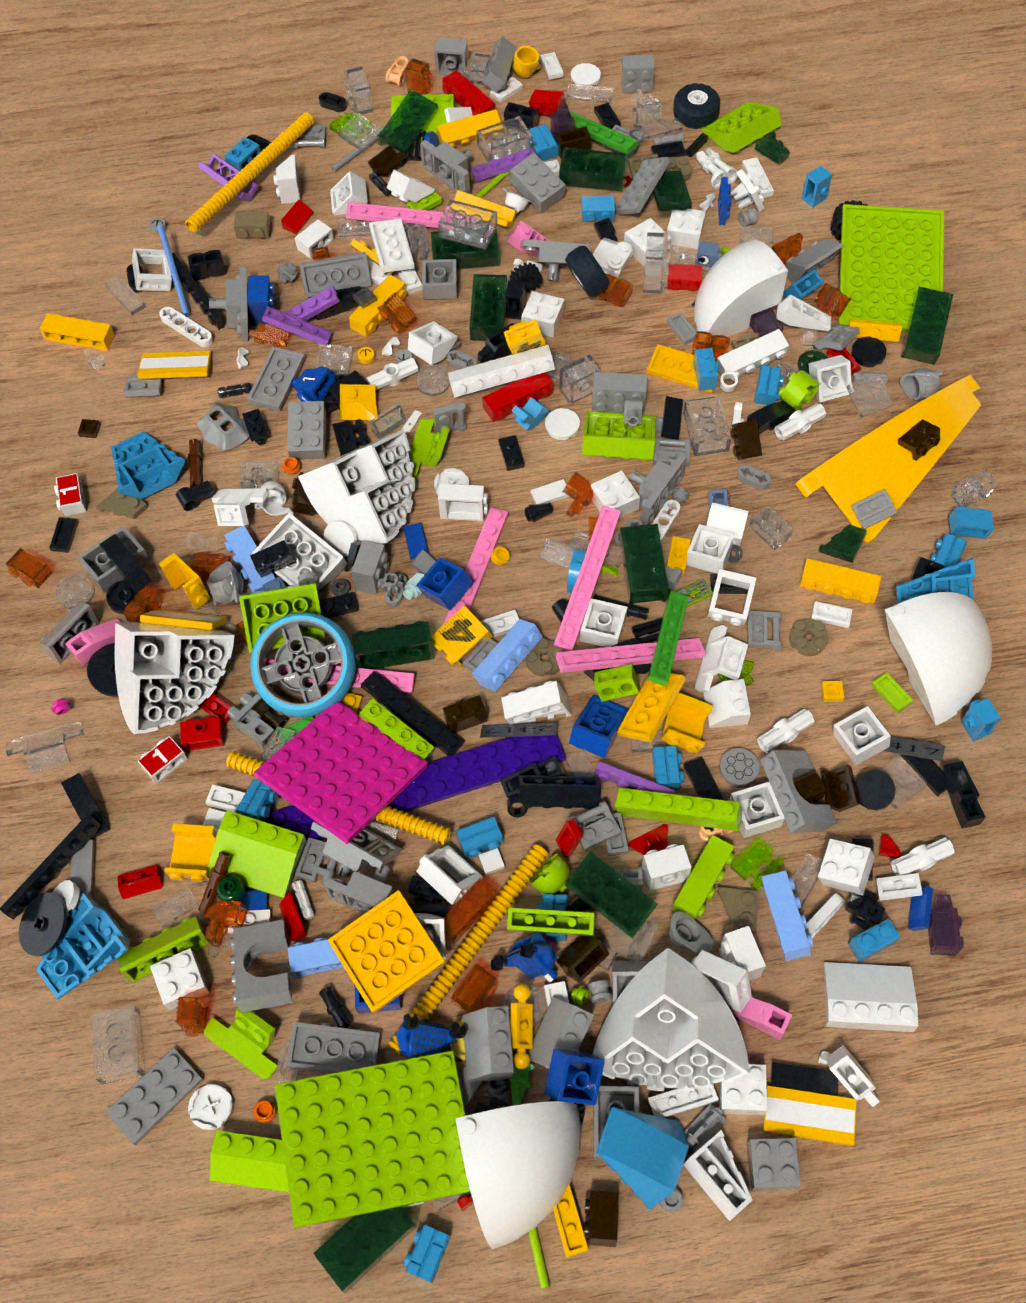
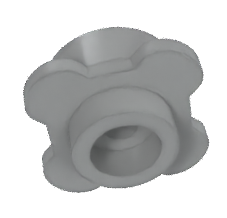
M672 489L671 498L673 500L685 503L686 499H689V493L685 489Z

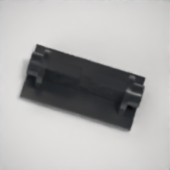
M259 408L243 413L251 442L255 441L258 445H264L265 437H268Z

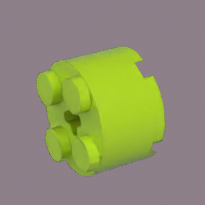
M804 370L798 373L793 372L788 379L790 382L779 391L778 395L796 411L802 410L804 408L802 405L804 403L808 404L819 390L817 386L820 383Z

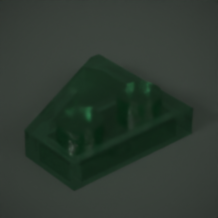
M771 132L757 142L754 149L780 164L789 157L790 151L783 145L781 140L775 138L776 133Z
M848 525L841 533L834 535L826 545L822 544L819 547V552L853 563L867 535V530Z

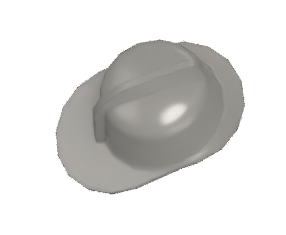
M676 912L671 916V927L668 931L673 944L679 948H689L699 954L702 950L706 952L712 950L713 940L710 934L689 914Z

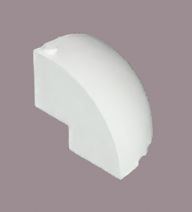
M751 239L735 246L720 257L704 277L698 290L694 307L696 331L704 346L748 329L752 314L781 303L788 269L776 253L765 243Z
M403 429L298 476L309 501L321 518L328 525L334 521H345V523L354 528L357 539L360 541L365 540L384 544L392 540L399 533L401 526L405 525L407 513L411 512L413 505L411 496L412 492L415 491V478L412 477L414 464L410 462L408 452L411 450Z
M938 592L921 595L885 609L890 641L906 666L909 682L935 726L955 716L957 711L964 705L968 706L971 698L976 693H979L983 687L992 662V641L989 627L977 603L963 594Z
M116 622L115 673L121 710L130 731L133 734L156 731L169 724H175L177 720L184 716L187 717L197 710L198 706L211 696L217 688L216 684L226 672L225 667L228 659L231 658L234 635L217 629L203 630L141 622Z
M669 948L646 964L625 987L606 1017L593 1050V1055L605 1060L602 1075L613 1080L615 1077L626 1080L627 1085L630 1086L647 1085V1089L664 1091V1088H677V1092L695 1091V1087H707L709 1089L714 1088V1083L721 1081L729 1083L749 1073L744 1039L727 1003L713 984L695 966Z
M562 1101L528 1103L455 1118L472 1199L483 1234L491 1249L516 1241L530 1230L536 1228L560 1202L559 1200L572 1180L577 1157L580 1152L581 1125L578 1105L575 1103Z

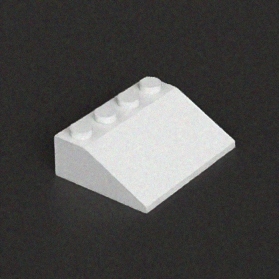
M290 513L283 518L252 552L254 554L285 540L295 559V563L289 566L286 565V567L274 573L292 586L299 584L298 576L300 574L313 572L317 576V591L332 581L347 565L345 558Z
M824 962L825 1027L914 1032L917 1029L918 1010L911 967Z

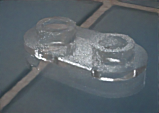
M290 1040L283 1045L275 1075L279 1083L295 1081L299 1076V1069L286 1068ZM287 1071H291V1076L284 1078V1074Z

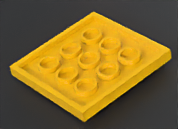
M399 890L328 939L329 944L372 1013H376L446 963Z

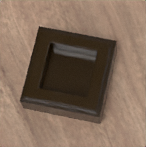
M82 419L78 430L79 437L96 438L100 428L99 420Z

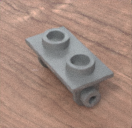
M712 1104L684 1131L688 1145L695 1152L727 1121L722 1115V1110L718 1107L715 1108Z

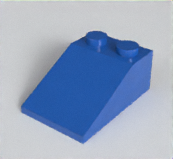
M593 694L573 725L569 744L605 758L617 737V730L629 708L609 700L602 702L599 696Z

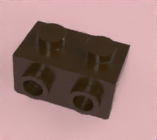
M389 145L369 160L368 164L373 172L386 176L392 172L391 169L394 166H400L403 163L402 160L407 156L404 151L396 153L392 145Z
M922 419L898 439V445L912 451L913 460L917 461L926 455L930 449L939 444L940 428Z
M846 765L831 772L827 770L821 771V781L827 790L825 800L831 809L841 812L861 804L851 766Z

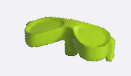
M603 562L601 574L605 575V572H608L616 577L617 567L605 565Z

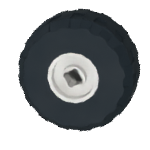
M702 83L688 84L675 95L673 104L674 116L685 127L693 129L703 128L711 125L718 118L720 97L710 86Z
M578 246L567 254L565 261L569 269L589 297H596L608 288L610 282L606 274L586 246Z

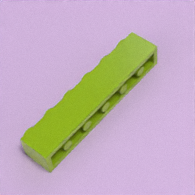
M619 788L615 803L617 812H621L623 817L733 831L740 830L743 814L740 802Z

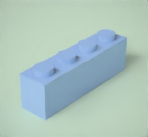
M245 526L225 534L227 542L224 545L229 553H233L232 559L235 565H240L242 568L240 573L243 579L249 580L248 587L250 591L264 590L263 584L275 579V577L271 573L261 578L257 573L250 557L257 546Z
M522 619L517 621L473 671L472 674L480 686L494 692L498 690L543 638L537 626Z
M786 870L762 876L763 888L785 960L789 961L811 955L810 947H813L811 935L805 933L804 928L807 927L804 914H799L798 909L801 908L799 897L793 895L792 890H795L793 878H788Z
M318 938L313 943L308 944L304 942L295 943L292 945L293 947L287 948L290 970L294 978L344 968L326 938Z

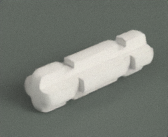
M295 881L292 883V887L299 908L302 910L303 919H312L314 913L303 881Z

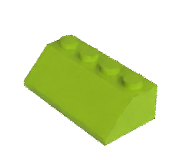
M196 916L189 917L175 927L164 929L158 936L148 937L142 941V944L136 947H129L128 951L118 957L119 969L131 983H134L152 974L151 965L189 948L195 952L210 943Z
M216 1130L210 1154V1181L289 1193L282 1140Z

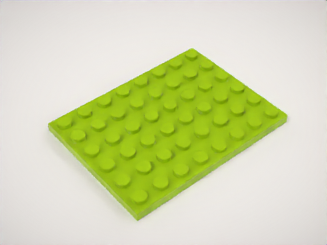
M843 204L841 243L843 248L840 253L838 325L849 326L850 319L902 323L901 332L941 334L943 331L944 210Z
M453 1051L275 1084L294 1229L471 1192L455 1119L465 1116Z

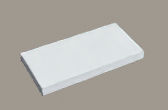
M402 219L370 222L369 228L381 273L414 269V261Z

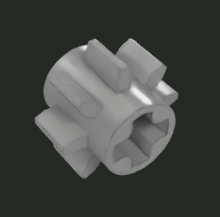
M290 261L287 264L281 263L276 271L279 274L278 279L284 283L287 280L292 282L297 275L295 265Z
M394 571L392 573H384V579H380L382 592L386 591L389 596L395 593L399 594V588H403L401 575L397 576Z

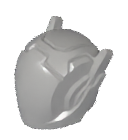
M919 368L904 374L900 379V384L909 399L924 400L939 391V376L943 372Z
M224 562L209 574L210 578L207 581L215 606L219 605V603H230L233 601L239 603V594L243 592L244 582L241 575L231 562Z

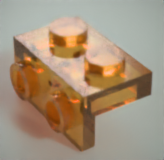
M797 233L772 246V250L785 266V262L790 257H797L798 253L802 251L803 236Z
M258 323L257 331L250 329L249 336L254 338V342L260 344L268 342L270 346L279 348L280 346L287 347L291 332L276 326Z
M197 552L191 557L188 566L202 581H208L210 578L209 574L222 563L231 562V558L221 553L206 554L204 552Z

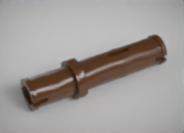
M192 439L189 440L190 488L201 484L200 461L202 460V455L200 453V440L194 439V443Z
M220 851L214 868H211V877L198 907V910L204 914L211 913L217 896L216 886L227 875L226 870L232 858V855L227 852Z

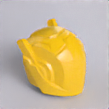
M521 46L517 51L515 50L512 68L517 76L528 78L533 75L536 69L540 70L539 54L536 49L531 46Z

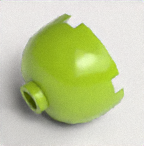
M555 853L546 861L547 864L536 872L530 881V885L542 894H554L557 891L562 893L569 885L567 882L570 876L569 866L561 856Z

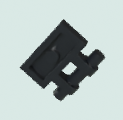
M357 419L355 425H351L349 420L332 424L341 456L357 449V446H364L370 443L369 437L365 433V424L362 423L361 419ZM357 433L359 437L354 438L353 434Z

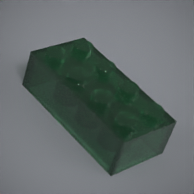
M564 147L559 169V179L566 186L622 192L627 166V154Z
M496 227L431 232L433 260L456 259L457 269L500 266Z
M473 275L469 326L470 340L485 341L487 337L505 327L507 275Z
M919 286L912 304L901 353L902 358L935 365L940 356L953 294Z
M658 524L620 527L619 540L629 604L667 600L669 588Z
M417 621L414 624L408 625L399 624L390 628L381 627L372 631H359L352 634L354 654L358 668L379 669L434 659L428 621Z
M591 851L564 884L565 887L630 938L635 936L658 905Z
M402 1207L353 1216L313 1254L341 1291L346 1294L417 1226Z

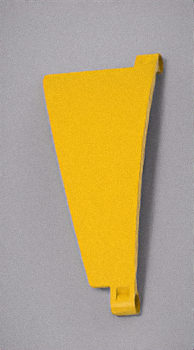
M971 374L958 380L854 442L795 483L796 487L804 498L824 487L865 543L871 542L891 517L863 530L851 506L886 489L894 504V508L898 510L979 409L981 403L973 393L982 388ZM923 419L940 428V442L937 446L930 449L926 455L915 461L913 460V452L898 445V439Z

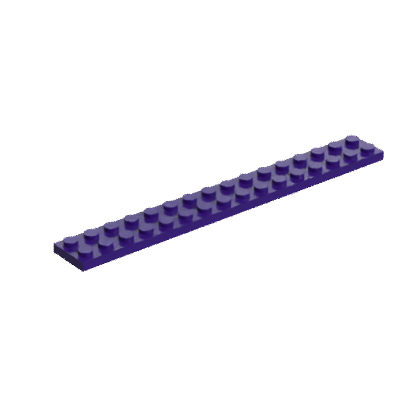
M557 734L505 738L429 762L427 768L388 806H391L392 809L396 808L398 812L402 810L404 813L498 783L501 779L533 763L538 765L554 756L560 762H564L566 757ZM294 805L271 812L269 817L263 821L303 834L306 841L308 838L316 840L326 838L319 836L317 832L311 829L314 820Z

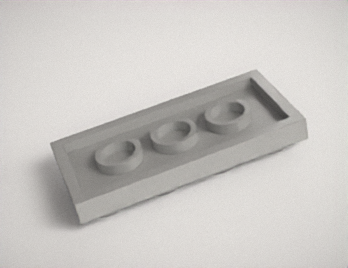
M667 157L644 160L641 163L640 169L634 175L631 184L626 188L622 199L618 201L615 212L618 215L640 213L670 160Z
M366 252L299 263L306 297L314 296L330 286H333L336 290L356 286L361 288L372 286Z
M272 346L247 397V402L281 411L291 390L292 380L297 377L305 360V355Z
M293 1022L286 1068L337 1073L375 1066L380 1033Z
M173 1048L119 1098L106 1113L132 1144L136 1145L186 1098L203 1079L179 1052Z

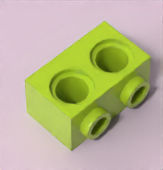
M628 664L595 672L594 687L601 701L604 702L639 694V679L633 665Z

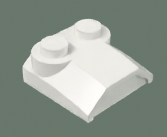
M603 238L595 249L593 256L603 270L619 278L634 254V249H632L628 242L618 243L611 239Z

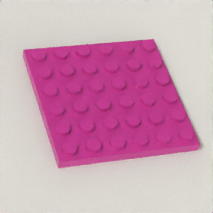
M337 702L327 707L256 769L254 777L344 843L348 844L427 768L428 762L412 751H407L389 736L381 733L376 726L371 723L368 724L341 702Z

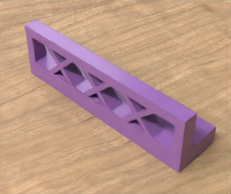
M215 153L212 154L208 164L200 161L198 168L223 186L240 172ZM217 159L219 167L214 169L213 165ZM229 168L230 171L228 176L224 174V169ZM253 180L250 182L252 187L249 193L246 192L245 187L237 194L238 197L249 202L251 201L259 186Z

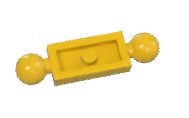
M518 984L513 990L514 997L518 1000V1003H511L512 1049H517V1053L513 1056L514 1066L518 1069H525L530 1064V1057L526 1053V1049H533V1004H526V1000L531 994L530 988L526 984Z

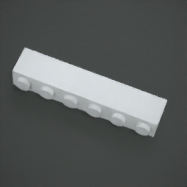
M549 345L449 372L448 376L455 398L555 370Z

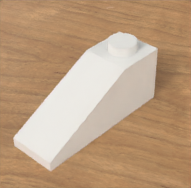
M791 294L777 307L776 319L789 326L822 331L830 330L831 316Z

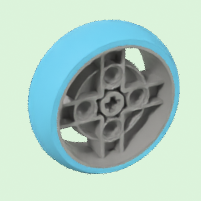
M293 613L277 619L260 634L252 651L250 668L255 688L269 706L285 715L310 717L322 713L327 707L340 702L344 698L354 679L356 661L350 639L334 621L314 613ZM302 627L320 629L327 633L335 643L325 646L314 637L304 636ZM283 635L285 643L277 651L274 664L266 666L270 649ZM296 642H301L302 646L300 650L294 651V644ZM320 654L326 655V660L323 663H318L317 661ZM302 660L307 663L304 669L299 666ZM341 663L336 683L328 693L323 695L321 687L328 680L332 666ZM284 666H288V674L282 676L281 669ZM312 678L313 685L310 688H306L305 681ZM281 683L289 691L302 694L304 703H294L283 699L271 686Z

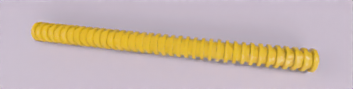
M304 112L269 146L248 163L244 169L238 172L212 198L203 204L199 210L193 213L185 221L187 228L192 232H197L227 202L233 199L262 170L314 124L313 117L309 113Z
M232 751L227 757L226 766L254 776V771L265 761H259V759H254L253 757L248 758V755ZM391 806L386 807L375 817L378 822L388 823L389 826L394 825V828L400 827V830L406 829V832L411 831L412 834L417 833L419 837L423 835V838H429L431 841L435 840L436 843L441 842L442 845L448 842L451 834L449 827L439 826L438 823L433 824L432 821L427 822V819L421 820V817L415 818V815L412 814L410 816L407 812L404 814L402 810L398 812L396 808L392 809Z
M533 845V849H530L529 854L525 856L526 859L522 860V865L519 864L518 870H515L514 875L510 876L511 880H507V885H504L503 890L499 891L500 895H496V900L491 902L492 906L489 905L488 911H485L484 916L480 917L481 921H477V926L472 928L473 932H469V937L464 939L465 943L462 942L461 948H457V953L453 954L454 958L449 959L450 963L446 964L445 969L441 970V975L438 974V979L433 981L434 985H430V990L425 992L426 996L421 997L422 1001L417 1003L418 1007L413 1008L414 1012L409 1014L411 1018H413L414 1014H417L419 1020L429 1021V1016H432L434 1014L433 1010H437V1005L442 1003L441 999H445V994L450 992L449 988H453V983L457 982V977H461V972L465 971V966H469V961H472L473 956L477 955L476 951L481 949L480 946L485 944L484 940H488V935L492 934V929H496V924L500 923L499 919L504 918L503 914L508 912L507 908H511V903L514 904L515 898L519 897L518 893H522V888L527 886L526 883H529L530 878H533V873H536L538 871L537 868H540L541 863H544V858H547L549 855L546 849L540 845ZM396 1035L392 1037L393 1041H389L388 1044L395 1052L401 1055Z

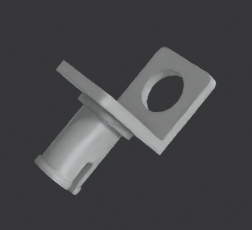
M625 401L623 423H628L630 426L641 424L642 401Z

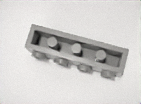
M503 36L493 47L482 80L489 89L496 93L500 89H504L508 83L507 78L511 73L509 70L513 66V56L517 48Z

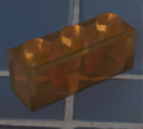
M481 878L444 916L445 937L454 945L488 909L491 902L496 900V891Z

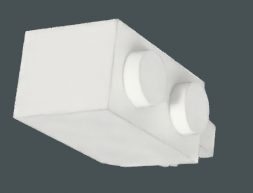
M844 1045L826 1058L829 1069L857 1101L865 1098L872 1107L880 1102L878 1096L873 1091L876 1089L872 1078Z

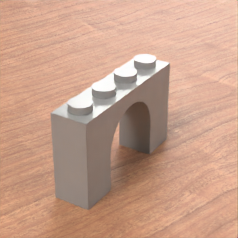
M773 750L760 760L791 833L824 832L837 823L829 804L815 805L807 802L800 796L794 786L793 778H800L813 769L806 751Z
M284 919L234 928L233 938H230L232 951L234 950V955H231V964L235 968V973H232L233 986H236V991L232 992L234 1005H238L242 1013L293 1003L292 987L288 973L267 977H256L248 973L250 964L258 956L289 948L288 933Z

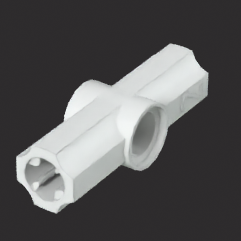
M409 358L398 364L389 363L385 365L384 370L366 377L365 380L368 385H375L376 391L387 385L396 386L400 383V379L412 375L419 370L414 358Z
M816 403L804 411H795L788 420L774 428L776 437L784 441L798 432L800 434L805 433L812 424L826 416L825 409L821 403Z
M804 708L788 719H781L773 726V729L757 738L760 749L763 752L769 753L783 743H790L800 732L814 724L813 715Z
M945 837L927 846L926 844L920 845L911 850L909 854L894 859L890 864L895 876L907 875L918 870L920 872L934 866L936 862L952 856L955 851L951 841Z

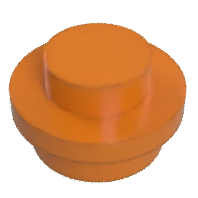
M294 457L286 458L282 464L283 471L287 474L297 473L300 470V462Z
M261 1100L255 1105L253 1114L258 1122L268 1123L275 1117L276 1108L271 1101Z

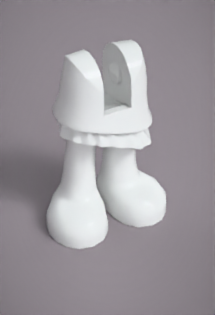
M707 148L705 153L703 151L696 153L697 161L702 166V169L706 173L711 172L713 175L711 178L713 188H720L721 177H728V184L733 183L737 179L736 172L738 171L721 161L718 152Z

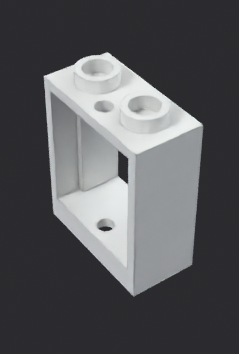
M133 248L132 265L136 290L170 291L172 278L164 250ZM139 264H161L163 274H140Z
M440 483L438 494L440 519L484 521V514H488L487 493H484V486Z
M719 569L707 616L711 617L714 621H728L734 626L745 625L756 577ZM721 583L748 589L743 614L715 608Z
M449 845L441 849L437 848L431 854H425L420 859V866L416 871L451 905L474 893L484 878ZM438 865L445 868L459 883L450 878Z
M702 950L697 957L693 958L691 964L713 984L728 1007L741 1013L752 997L747 970Z

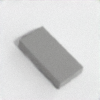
M681 312L667 318L666 323L684 346L699 339V334Z

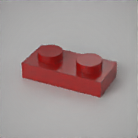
M574 819L566 821L555 840L564 857L573 854L583 838L582 830Z

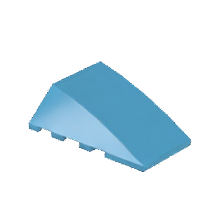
M144 431L111 447L119 494L140 499L174 484L185 463L182 457L176 456V453L172 450H167L163 444L157 443L154 438Z
M974 558L897 585V604L921 595L938 592L959 593L973 599L972 577H975Z
M85 893L80 897L79 900L81 902L77 909L72 910L70 913V920L66 925L60 942L51 952L44 955L36 968L38 974L57 999L62 998L128 951L130 947L129 937L111 914Z
M612 1107L596 1153L613 1171L620 1175V1179L625 1184H628L633 1189L632 1192L636 1197L642 1199L645 1207L651 1210L675 1191L689 1145L680 1121Z

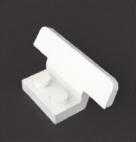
M221 489L217 491L212 497V502L215 503L214 510L218 526L248 525L245 506L250 503L264 502L269 494L267 489Z
M724 625L714 627L710 632L705 650L706 654L703 657L695 684V689L698 692H709L713 676L718 673L737 680L740 676L748 644L729 636L725 637L727 627Z

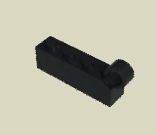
M518 775L517 794H513L507 799L508 813L512 817L518 818L524 816L528 808L531 807L548 809L552 807H563L565 809L595 808L600 803L601 784L599 777ZM514 803L523 804V806L518 809L511 807Z

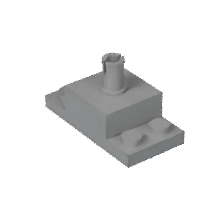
M426 140L420 143L422 167L456 193L457 190L470 193V175L467 161L472 158L470 150L465 149L459 152L446 141L438 147H435Z
M523 239L520 248H524L526 252H534L537 249L536 263H547L549 265L547 280H552L553 277V281H558L559 265H567L565 261L567 254L578 246H586L590 251V244Z
M239 267V274H236V279H226L225 299L209 298V309H225L227 311V328H237V334L241 335V342H248L246 267Z
M680 454L677 459L672 460L670 466L658 460L647 476L636 470L631 473L629 480L640 485L639 507L643 509L640 517L642 518L643 527L646 529L671 496L672 489H676L684 478L686 456Z
M313 821L311 829L317 832L319 836L328 838L322 853L340 862L337 873L343 877H348L351 869L359 872L369 864L381 869L398 857L401 848L366 828L346 844L316 821Z
M387 866L381 869L377 868L372 878L354 871L347 886L345 882L336 878L334 880L327 878L324 884L329 899L363 913L368 912L394 893L392 886L384 884L388 872H390V868Z

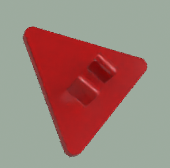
M664 824L628 842V846L642 855H646L651 850H665L668 847V826Z

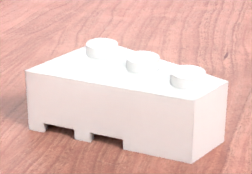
M548 681L544 685L529 687L525 691L518 693H509L501 698L505 719L510 724L536 722V718L546 716L550 720L554 719V715L565 713L566 717L572 716L568 694L557 681Z
M721 1130L684 1163V1167L730 1221L752 1201V1198L741 1173L737 1170L731 1150L729 1151L724 1140L725 1136Z

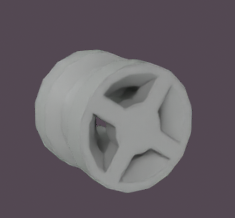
M749 208L746 212L741 211L738 214L739 222L743 228L758 222V216L754 208Z
M608 980L595 981L588 985L589 991L592 992V1003H603L613 998L612 993L608 990L610 986Z

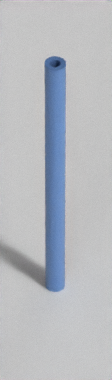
M159 225L157 227L183 315L189 316L190 311L163 225Z

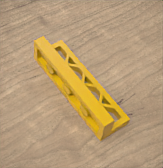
M457 190L455 200L449 201L448 204L452 208L505 227H513L517 213L515 209L461 190Z

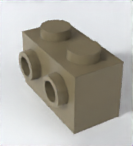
M268 211L235 212L234 230L237 238H269L271 222Z

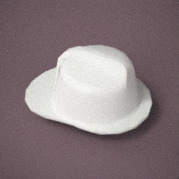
M503 187V190L506 191L505 205L517 210V213L524 211L528 203H531L530 200L525 199L518 193Z

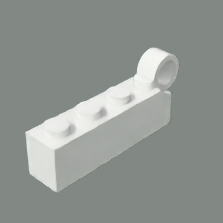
M780 329L717 358L719 372L722 375L719 385L723 391L732 392L735 390L738 378L742 374L751 373L761 365L766 366L776 358L781 359L787 354L789 344ZM731 379L734 384L727 385L723 380Z

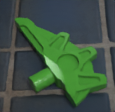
M512 1049V1057H513V1056L515 1055V1053H517V1050H513V1049ZM513 1064L514 1073L512 1078L509 1079L513 1106L521 1105L525 1089L530 1088L531 1083L528 1081L529 1072L534 1071V1064H529L525 1069H518Z

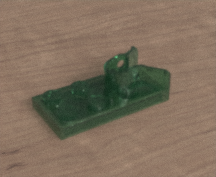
M411 89L380 132L378 145L388 144L400 152L404 151L407 156L408 150L438 109V104Z
M681 170L665 171L652 191L658 210L668 212L670 210L691 209L692 201Z

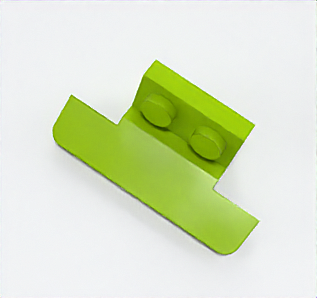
M422 419L418 424L411 451L409 452L410 462L414 464L412 477L417 476L420 465L435 467L441 458L450 429L443 426L440 432L437 431L436 434L431 433L434 419Z
M239 1007L236 1009L235 1021L229 1028H226L213 1017L210 1019L204 1029V1034L207 1038L262 1079L271 1078L278 1069V1065L264 1056V1054L274 1042L275 1028L252 1011L241 1013Z

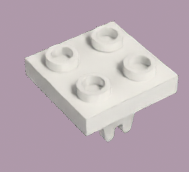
M742 169L736 172L741 183L731 194L734 196L735 203L739 209L754 204L759 212L764 210L765 208L762 203L764 199L760 194L758 186L753 184L749 173L745 174Z

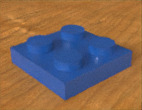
M721 177L718 195L719 225H725L726 218L730 216V208L728 207H731L732 197L729 196L731 194V184H728V177Z

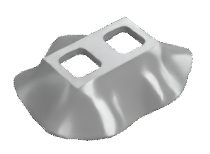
M214 402L209 411L197 421V426L201 430L203 438L221 450H231L250 437L244 419L239 418L237 410L230 405ZM216 411H220L223 414L217 420H213L210 417ZM231 422L233 427L229 430L224 431L221 428L224 423Z

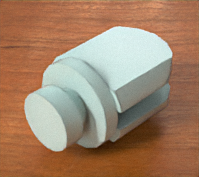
M416 573L406 583L405 590L403 591L405 598L411 600L413 597L417 598L422 594L416 585L423 578L424 574Z

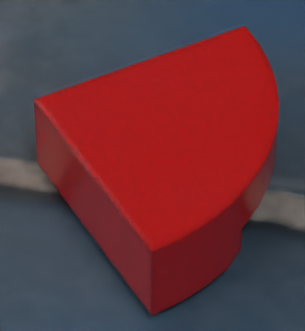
M882 834L878 855L893 859L899 858L901 856L899 847H897L891 837Z
M471 1193L457 1200L462 1211L474 1203Z

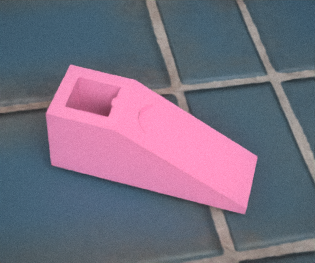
M520 220L506 242L521 252L536 256L537 249L534 252H526L524 248H520L521 241L523 239L550 240Z
M116 618L81 631L67 641L65 645L74 658L84 666L97 650L115 642V623L120 621Z
M752 997L741 1013L730 1008L734 1017L778 1040L783 1036L792 1017V1014Z

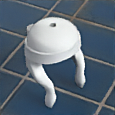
M269 481L260 487L266 488L269 494L264 502L254 503L256 509H263L272 516L287 513L294 516L291 507H282L286 502V493L281 484Z

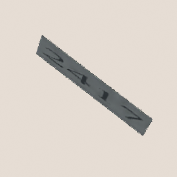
M557 723L482 725L480 738L556 735Z
M891 736L890 747L883 751L942 761L945 745Z

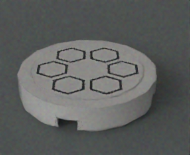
M733 748L722 756L719 770L722 778L728 784L735 787H746L757 779L760 766L758 759L752 752L743 748Z

